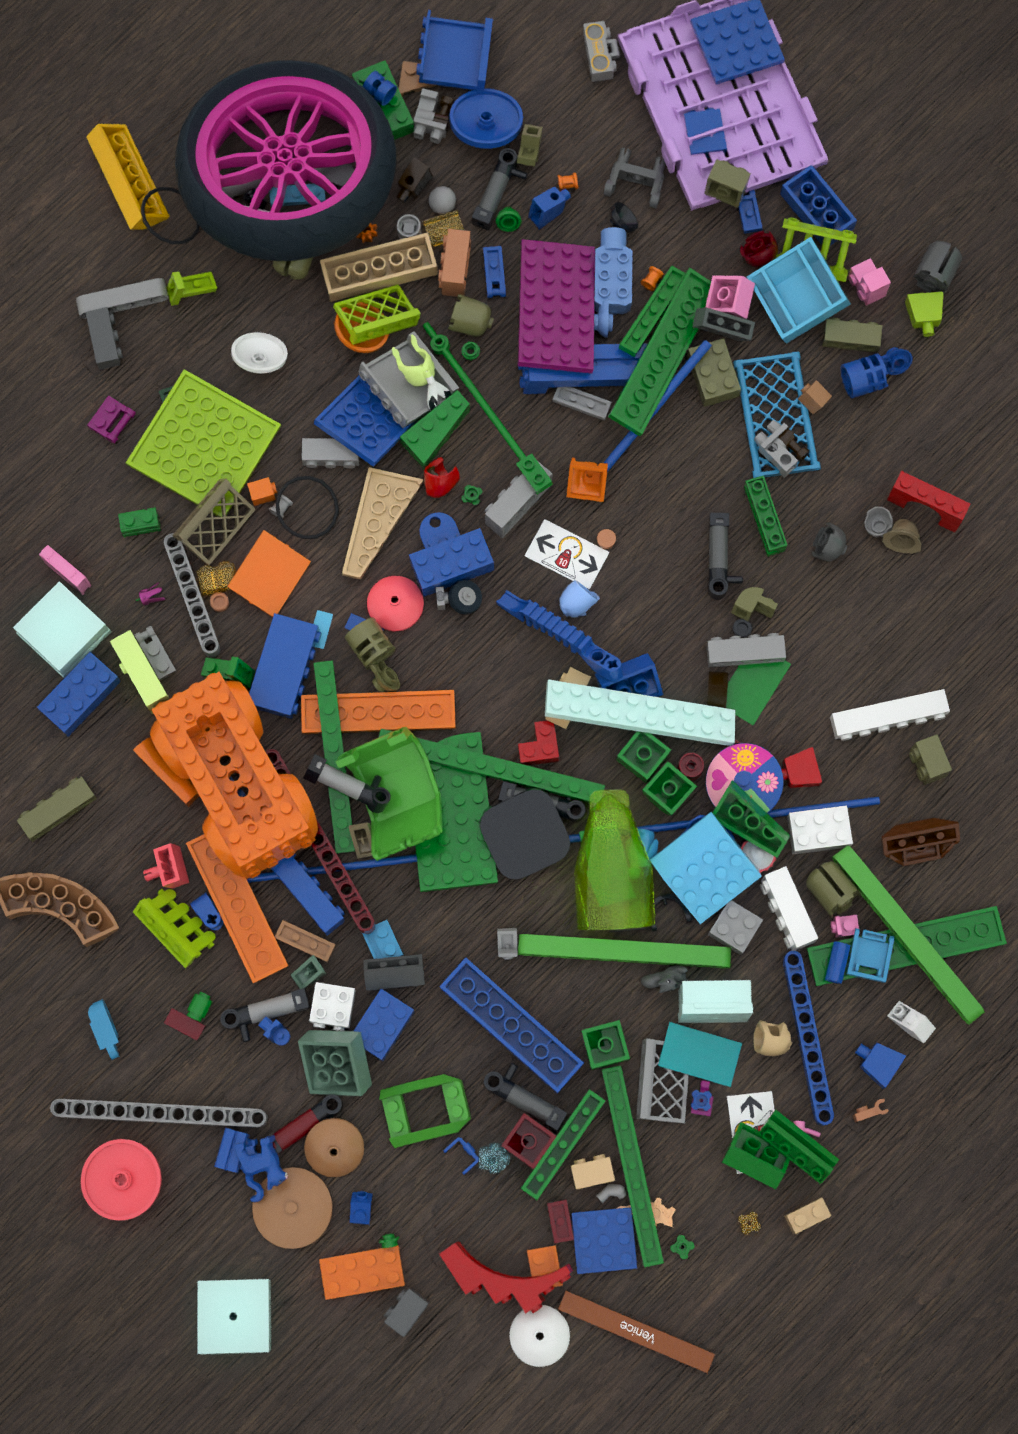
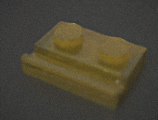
M458 210L423 220L425 232L428 233L432 247L443 244L444 235L448 234V229L464 230Z

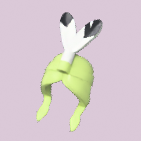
M411 334V344L415 351L424 358V363L418 366H405L401 361L399 351L392 347V354L396 358L398 369L404 374L407 382L417 387L429 384L427 405L432 411L437 406V394L447 399L451 396V392L445 386L435 381V366L431 356L426 350L418 346L416 337Z

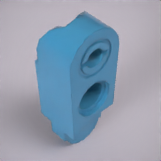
M101 999L89 1007L90 1026L100 1050L106 1048L110 1058L113 1060L119 1057L116 1043H119V1035L107 1005Z

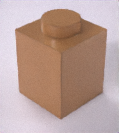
M816 380L811 385L807 383L800 390L802 394L797 399L814 414L832 396Z

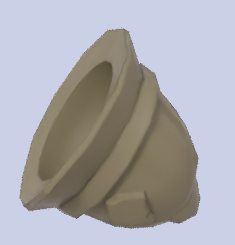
M897 520L892 530L883 534L882 542L893 551L910 554L921 552L918 528L910 520Z

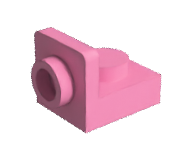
M857 915L835 916L833 921H831V931L835 933L836 938L854 936L855 928L859 929Z

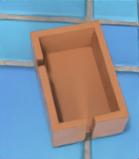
M448 229V234L444 235L443 238L444 251L441 254L442 265L438 276L439 288H442V295L458 296V294L465 296L466 280L464 278H467L471 233L470 231Z

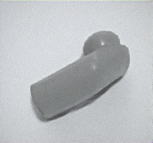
M608 1184L596 1197L603 1203L610 1196H617L619 1199H623L627 1195V1191L621 1184Z

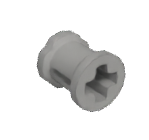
M281 495L279 502L282 519L287 508L293 505V502L284 495ZM274 504L273 507L269 508V511L277 517L276 505Z

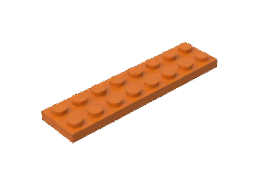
M454 690L337 694L342 733L380 732L381 729L395 731L402 727H407L409 730L456 729ZM317 695L301 696L302 734H322Z
M204 834L187 842L186 845L252 982L256 983L288 967L289 965L247 878L235 875L221 862Z

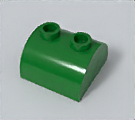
M667 761L643 788L642 792L658 809L672 816L697 786Z

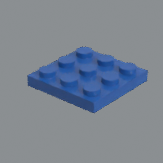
M631 1207L572 1213L577 1274L637 1268Z

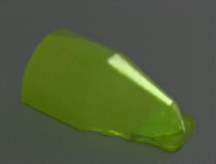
M620 789L595 791L589 799L590 812L574 867L577 929L615 930L655 925L652 864L630 811L628 794Z

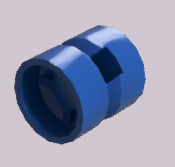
M373 71L362 86L382 106L391 101L397 90L396 85L389 80L385 81V77L377 71Z

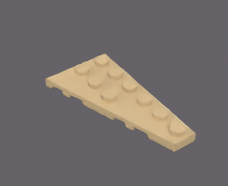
M368 468L342 576L361 580L423 484L424 479Z

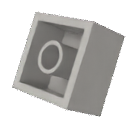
M731 900L724 907L708 936L742 955L763 919Z

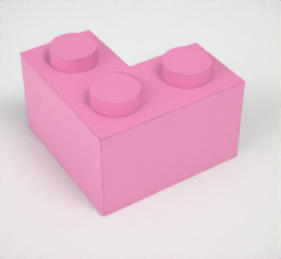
M871 258L851 267L848 276L850 283L855 285L858 290L857 295L859 299L864 301L866 306L885 297L891 284L882 267L876 269Z

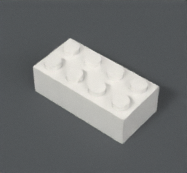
M785 866L764 875L760 888L763 894H767L770 900L768 906L771 912H775L778 918L776 924L779 930H783L786 936L784 942L787 948L796 951L813 944L818 939V936L787 867Z

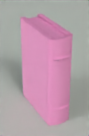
M49 545L39 554L47 566L80 594L84 595L87 588L92 586L86 576Z

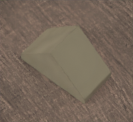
M368 822L350 825L349 831L357 859L372 856L371 825Z

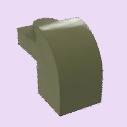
M525 124L522 132L521 147L517 157L518 164L535 166L538 161L543 127Z
M751 587L741 592L731 613L746 621H749L754 610L772 618L778 604L772 599L762 596L764 589Z

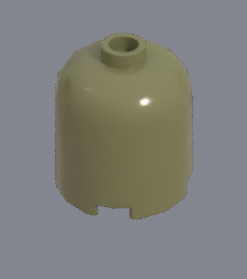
M458 294L457 299L460 302L456 301L450 320L453 325L449 324L448 330L474 337L482 336L487 328L491 329L494 320L491 317L490 307L484 302Z

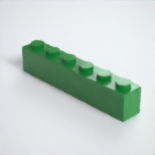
M590 1089L523 1184L521 1190L535 1200H538L605 1103L603 1098Z

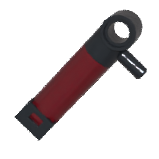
M330 1094L287 1125L270 1134L269 1136L275 1135L273 1147L278 1155L281 1154L285 1149L306 1136L318 1122L334 1118L333 1116L339 1114L343 1108L342 1100L338 1096ZM332 1099L338 1102L335 1110H329L327 1107L328 1102Z

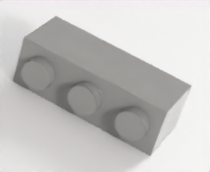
M302 438L303 466L308 468H317V466H325L326 468H336V466L355 468V466H359L360 457L335 439Z

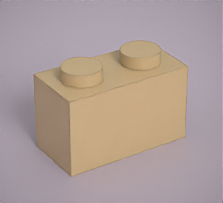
M605 1154L594 1156L593 1161L586 1162L585 1159L574 1161V1165L570 1167L575 1189L615 1181L610 1157L605 1158Z
M819 1198L784 1217L792 1233L797 1234L831 1217V1214L823 1198Z

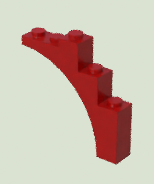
M459 1241L439 1254L465 1295L469 1292L474 1295L482 1289L481 1284H483L495 1304L500 1301L504 1304L513 1298L512 1293L525 1313L530 1310L534 1313L542 1308L541 1303L545 1299L541 1293L543 1292L546 1295L555 1289L553 1285L559 1281L562 1284L571 1278L569 1274L573 1271L570 1264H567L554 1272L541 1276L519 1277L506 1275L481 1264L468 1253Z

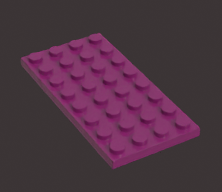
M522 239L518 366L593 373L595 247Z

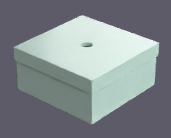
M60 581L13 627L17 635L63 678L112 632L105 623Z
M751 980L682 981L678 990V1023L747 1022L753 1014Z
M270 1279L198 1281V1354L270 1352Z

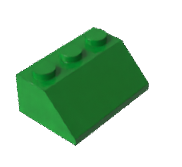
M740 1122L722 1163L776 1189L785 1175L790 1160L757 1134L758 1130Z

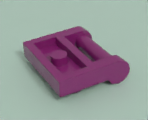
M108 395L87 426L115 444L118 440L117 437L129 420L134 418L136 412ZM121 412H123V417L118 422L113 431L109 433L108 430L111 428V426L116 421Z

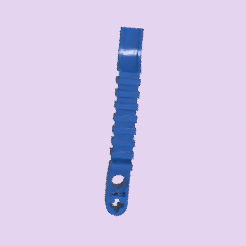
M508 590L496 601L498 606L520 621L524 622L526 619L527 626L531 627L533 625L537 630L540 627L543 633L548 631V635L550 637L555 635L558 642L562 639L563 645L567 648L570 644L571 652L574 654L578 652L594 672L607 680L616 682L623 677L622 664L617 657L592 642V637H586L583 631H578L575 626H570L567 621L563 622L559 616L555 617L554 613L551 611L547 612L543 606L539 607L538 603H533L531 600H523Z

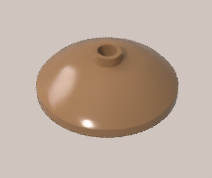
M340 1118L325 1119L314 1125L307 1134L304 1145L305 1156L309 1165L319 1174L327 1177H341L351 1173L360 1164L364 1154L363 1137L360 1131L349 1121ZM331 1149H336V1150H337V1153H336V1154H332V1153L330 1152V1150H331Z

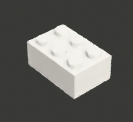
M847 806L792 812L787 816L792 854L841 849L846 845L851 847L853 844Z

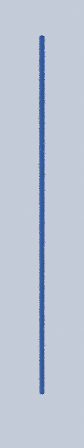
M879 797L775 809L771 810L768 814L774 818L788 816L792 812L840 806L854 808L880 804ZM691 820L618 830L621 837L634 835L632 833L633 829H646L652 832L685 829ZM579 834L569 835L570 843L581 842ZM417 854L383 858L378 861L373 859L342 864L345 870L348 871L417 862ZM323 866L309 867L306 872L308 875L326 873ZM274 872L261 873L257 877H250L247 880L251 883L279 878Z

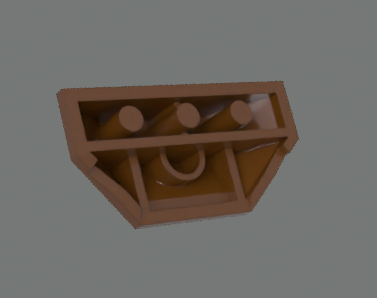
M938 818L895 825L882 836L884 856L902 866L942 859L955 844L960 842L959 823Z

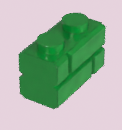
M156 507L118 514L120 530L124 537L161 531L159 514Z

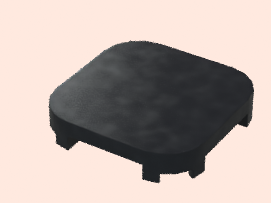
M525 789L526 791L496 805L489 806L480 817V831L497 868L502 875L509 879L517 880L529 876L560 861L569 851V835L552 799L541 789Z

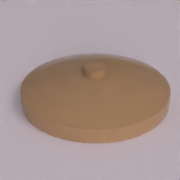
M284 1168L282 1170L288 1174V1177L279 1186H273L271 1190H268L267 1178L260 1184L264 1190V1196L261 1201L253 1202V1218L259 1232L272 1244L289 1249L302 1248L318 1240L328 1228L333 1211L332 1198L326 1184L314 1173L302 1168Z

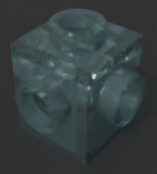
M490 1143L489 1146H483L479 1149V1169H488L490 1173H500L509 1165L510 1154L501 1147V1144Z

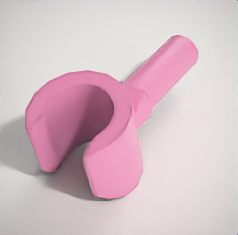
M794 1121V1124L806 1134L820 1137V1132L805 1128V1121Z

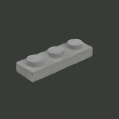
M557 387L553 397L554 403L604 421L612 404L611 401L572 387Z

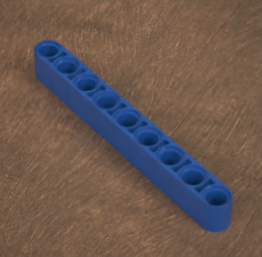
M790 951L783 958V967L814 1120L818 1125L825 1126L833 1121L834 1113L802 956L797 951ZM788 956H795L797 958V965H790L787 961ZM798 975L801 978V984H794L791 977ZM797 994L805 997L804 1004L796 1002L795 997ZM805 1013L808 1015L809 1022L807 1024L799 1020L800 1014ZM804 1033H810L812 1035V1043H806L804 1041ZM809 1052L816 1054L817 1060L815 1063L808 1061L807 1054ZM812 1072L820 1074L821 1080L819 1082H814L811 1079ZM817 1091L824 1094L825 1099L823 1102H818L815 1099ZM821 1111L828 1113L829 1119L827 1122L819 1119Z

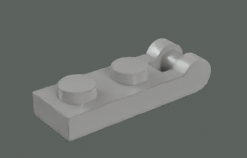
M152 626L146 628V631L138 632L134 635L161 681L177 671ZM151 636L153 641L146 644L144 640Z

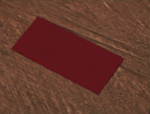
M171 1008L164 1021V1024L196 1041L205 1027L204 1024Z

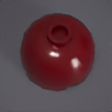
M759 231L745 240L746 244L744 247L742 245L740 247V253L744 260L755 268L765 266L773 261L778 254V244L771 232Z

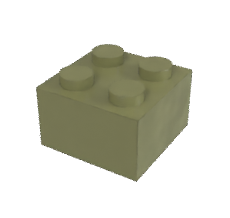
M716 159L708 176L704 194L738 208L746 192L751 173L744 168L732 166L725 160L720 161Z
M938 735L918 741L910 749V759L913 764H916L918 768L916 771L920 781H923L924 785L945 778L952 771Z

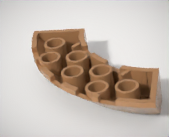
M31 872L0 878V904L5 916L10 920L31 914L55 917L67 923L77 933L86 947L106 939L120 929L115 918L100 899L74 881L53 874Z

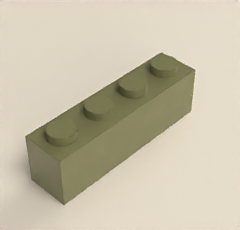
M83 777L72 779L67 787L57 789L52 793V797L39 801L33 810H26L20 815L17 822L32 842L97 799Z

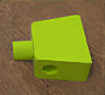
M943 291L908 294L905 304L912 327L922 328L924 337L933 336L934 327L939 326L942 321Z

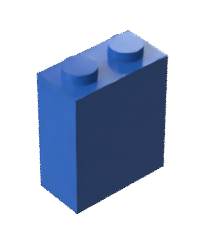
M707 108L704 111L697 112L696 110H691L688 113H684L688 137L723 126L720 108ZM724 130L713 134V137L709 135L692 141V145H689L691 155L704 153L706 158H710L708 153L723 151L726 156L727 145Z

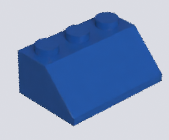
M648 653L621 663L623 677L619 681L612 682L595 673L599 688L653 697L664 695L655 664Z

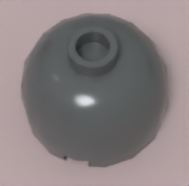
M827 522L828 526L826 528L822 527L815 537L813 546H816L815 552L812 551V556L823 561H833L846 552V535L840 527Z

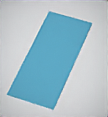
M317 610L314 624L319 626V632L322 633L320 641L315 643V647L324 649L333 614Z

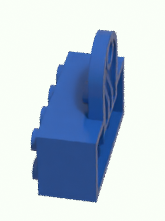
M440 512L432 513L422 521L420 537L425 549L409 554V559L423 597L435 593L436 587L446 589L458 581L470 580L494 571V561L480 528L460 535L453 518ZM433 519H438L441 522L436 528L430 525V521Z

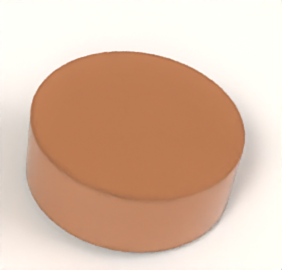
M604 529L598 533L597 543L601 548L610 549L615 545L616 535L612 530Z
M222 592L214 593L210 598L211 608L216 612L225 611L229 606V599L226 594Z

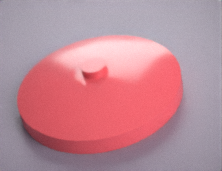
M126 1139L112 1140L96 1148L87 1158L81 1173V1189L86 1202L96 1213L112 1220H129L145 1213L156 1201L162 1183L160 1165L154 1154L144 1145Z

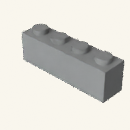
M771 633L766 637H760V635L754 634L749 635V638L732 636L725 640H722L721 637L711 638V641H707L706 645L708 667L784 662L786 659L784 635L779 636L778 633Z

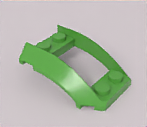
M443 1074L380 1091L379 1100H382L391 1137L389 1140L394 1148L458 1133L471 1119L463 1082L455 1077ZM442 1085L450 1123L411 1133L403 1094Z

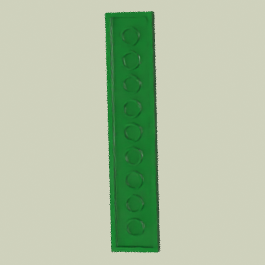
M691 268L686 271L608 416L639 437L647 427L698 331L697 328L692 327L696 309L706 307L711 281Z
M997 906L914 924L942 959L1007 944ZM890 930L877 932L887 935L885 943H888L890 936H894ZM894 936L888 971L916 965L915 960ZM853 938L840 940L836 942H841L852 946ZM834 942L807 948L816 987L832 983L826 981L825 977ZM850 946V951H849V955H848V959H847V963H846V968H845V972H844V976H843V980H842V981H844V980H849V979H853V978H858V977L846 975L847 967H848V962H849V957H850V952H851V946ZM859 966L858 972L871 975L876 974L877 969Z

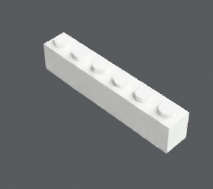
M942 689L832 713L830 720L835 739L841 738V741L852 739L853 735L859 734L860 737H864L876 730L882 733L889 731L890 727L897 726V729L907 727L908 723L915 722L918 725L926 723L927 719L931 718L941 720L946 718L945 715L950 712L945 690Z

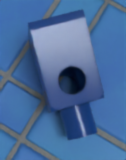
M556 187L543 192L533 198L528 217L540 230L563 212L566 201L571 198L570 193L567 189L559 191Z
M861 1043L855 1051V1054L864 1059L860 1068L883 1089L887 1087L906 1057L879 1043H875L871 1049Z

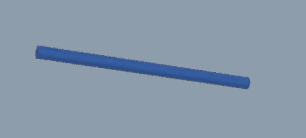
M703 341L670 381L651 419L711 348L712 345L708 341ZM631 431L627 433L603 462L608 463L607 472L638 435Z

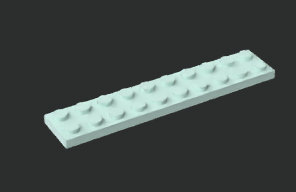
M554 680L547 681L545 717L731 746L735 743V710Z

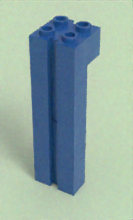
M594 344L593 373L518 366V369L523 373V376H520V388H523V394H545L549 387L625 386L647 344L642 345L635 357L619 349L620 344Z

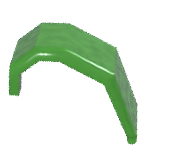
M402 727L348 750L337 758L336 764L338 768L346 766L356 779L368 785H371L375 775H379L382 779L378 787H383L390 793V801L383 812L373 813L366 805L371 819V854L376 861L388 857L390 854L405 850L407 847H412L425 840L439 836L442 833L441 793L425 750L419 739L407 727Z

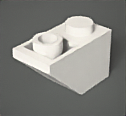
M900 1001L887 1015L889 1019L905 1032L922 1043H925L936 1029L926 1016Z

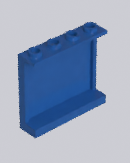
M428 10L427 17L423 18L422 26L426 30L425 33H421L420 41L424 45L423 48H419L418 59L422 60L421 64H417L416 75H420L419 83L484 91L493 19L486 18L485 24L430 17L431 10Z

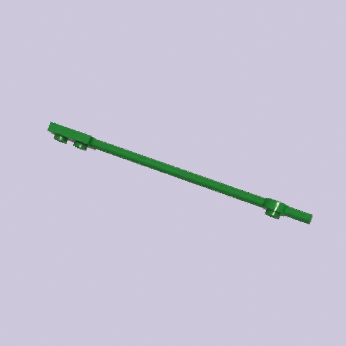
M429 322L424 323L423 328L432 339L430 345L433 352L438 355L443 354L520 461L516 463L517 468L538 495L553 485L552 480L531 453L526 457L449 351L450 343L448 338L444 335H437Z

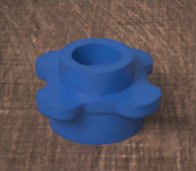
M698 1090L692 1092V1109L697 1110L700 1108L708 1111L711 1108L709 1104L712 1096L709 1091L699 1092Z

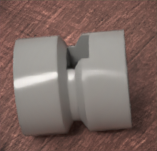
M407 214L400 217L397 222L398 239L421 234L420 221L416 216Z

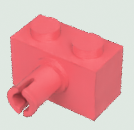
M170 843L153 849L157 866L143 871V874H147L144 876L147 882L160 877L162 886L171 889L189 883L180 846Z

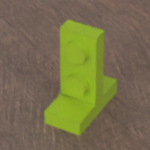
M179 271L173 272L167 285L171 306L178 305L181 298L215 292L217 290L212 272L181 277Z

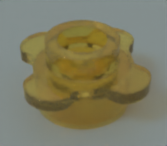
M755 1212L738 1217L743 1234L747 1235L750 1231L760 1230L761 1226L756 1219L757 1214Z

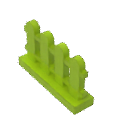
M161 889L157 893L158 896L154 899L144 898L141 900L133 913L182 966L187 968L195 958L200 957L202 954L200 951L206 947L211 949L215 945L213 941L216 936L212 931L203 933L200 929L202 920L199 917H193L192 919L188 917L189 906L187 904L180 903L177 905L174 902L176 897L174 890L167 889L164 891ZM169 905L172 909L164 914L160 909ZM182 919L185 924L177 928L174 923ZM195 933L198 938L190 942L187 937Z

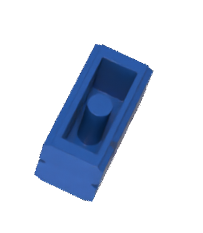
M225 1128L214 1167L239 1173L242 1167L237 1158L234 1145L245 1143V1146H247L248 1141L252 1140L249 1139L250 1135Z

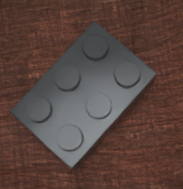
M412 1288L408 1290L403 1289L396 1298L399 1301L398 1304L391 1306L384 1315L387 1318L384 1323L402 1337L408 1334L430 1303Z

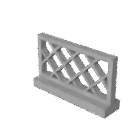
M643 1039L636 1119L685 1123L689 1075L683 1074V1077L677 1080L672 1074L671 1069L664 1068L667 1072L658 1078L654 1073V1067L658 1065L660 1057L656 1054V1045H663L664 1041ZM668 1074L675 1081V1084L669 1089L661 1082ZM657 1083L665 1091L658 1098L652 1092L653 1087ZM676 1085L682 1090V1096L677 1100L669 1092ZM666 1094L674 1102L667 1109L659 1101ZM657 1103L663 1112L659 1116H650L651 1107ZM675 1105L681 1111L680 1119L673 1118L668 1112Z

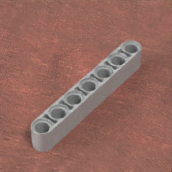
M174 533L168 534L164 538V545L201 648L206 656L210 658L216 657L220 653V645L183 543L172 536ZM172 541L178 542L175 547H169V544ZM178 558H184L182 564H175ZM184 575L191 576L187 582L181 581ZM196 592L195 598H187L189 593ZM197 609L203 610L200 616H194V612ZM207 626L209 631L205 634L200 633V629ZM209 644H215V645H216V647H215L214 650H212V651H207V650H206V648H207V646H208Z

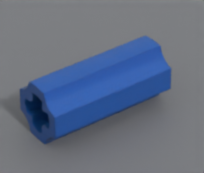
M834 941L826 972V981L842 984L851 945Z

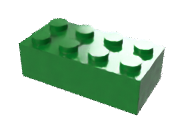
M386 60L352 73V79L360 86H363L365 80L373 71H377L384 76L385 81L389 80L396 85ZM397 87L395 95L388 104L382 106L378 103L390 124L394 140L414 132L413 119Z

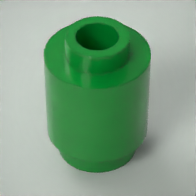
M201 991L199 995L195 993L187 1009L188 1013L186 1016L201 1022L202 1018L205 1019L213 1002L209 1000L211 996Z

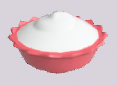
M748 840L743 842L741 849L759 869L760 873L768 871L770 867H773L776 857Z

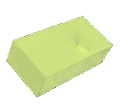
M131 630L110 642L122 662L119 666L124 675L129 674L151 714H154L151 709L155 708L158 703L165 702L170 698Z

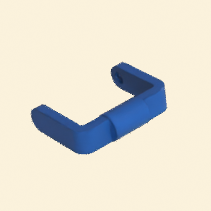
M459 1137L445 1148L443 1152L446 1153L458 1141L463 1145V1149L475 1159L462 1172L465 1175L479 1162V1157L474 1153L476 1150L469 1142L466 1143Z

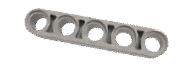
M157 278L81 295L76 298L80 318L87 319V311L108 307L110 313L163 302L168 299L165 280Z

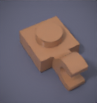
M877 1100L871 1109H868L867 1106L856 1109L857 1113L852 1115L854 1121L858 1122L875 1115L886 1114L888 1109H879V1104L885 1102V1100Z

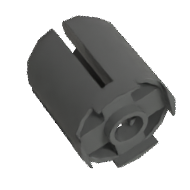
M945 241L932 242L928 246L913 276L918 281L917 286L928 293L931 291H943V294H945L962 262L960 250L953 246L948 251L951 243Z

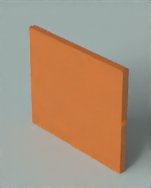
M263 530L227 587L249 601L250 604L255 605L273 617L274 613H279L311 561L290 548L288 544H284Z

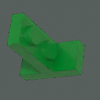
M206 657L201 676L204 678L212 673L220 672L224 681H239L245 688L249 689L255 674V670L239 657H232L231 661Z

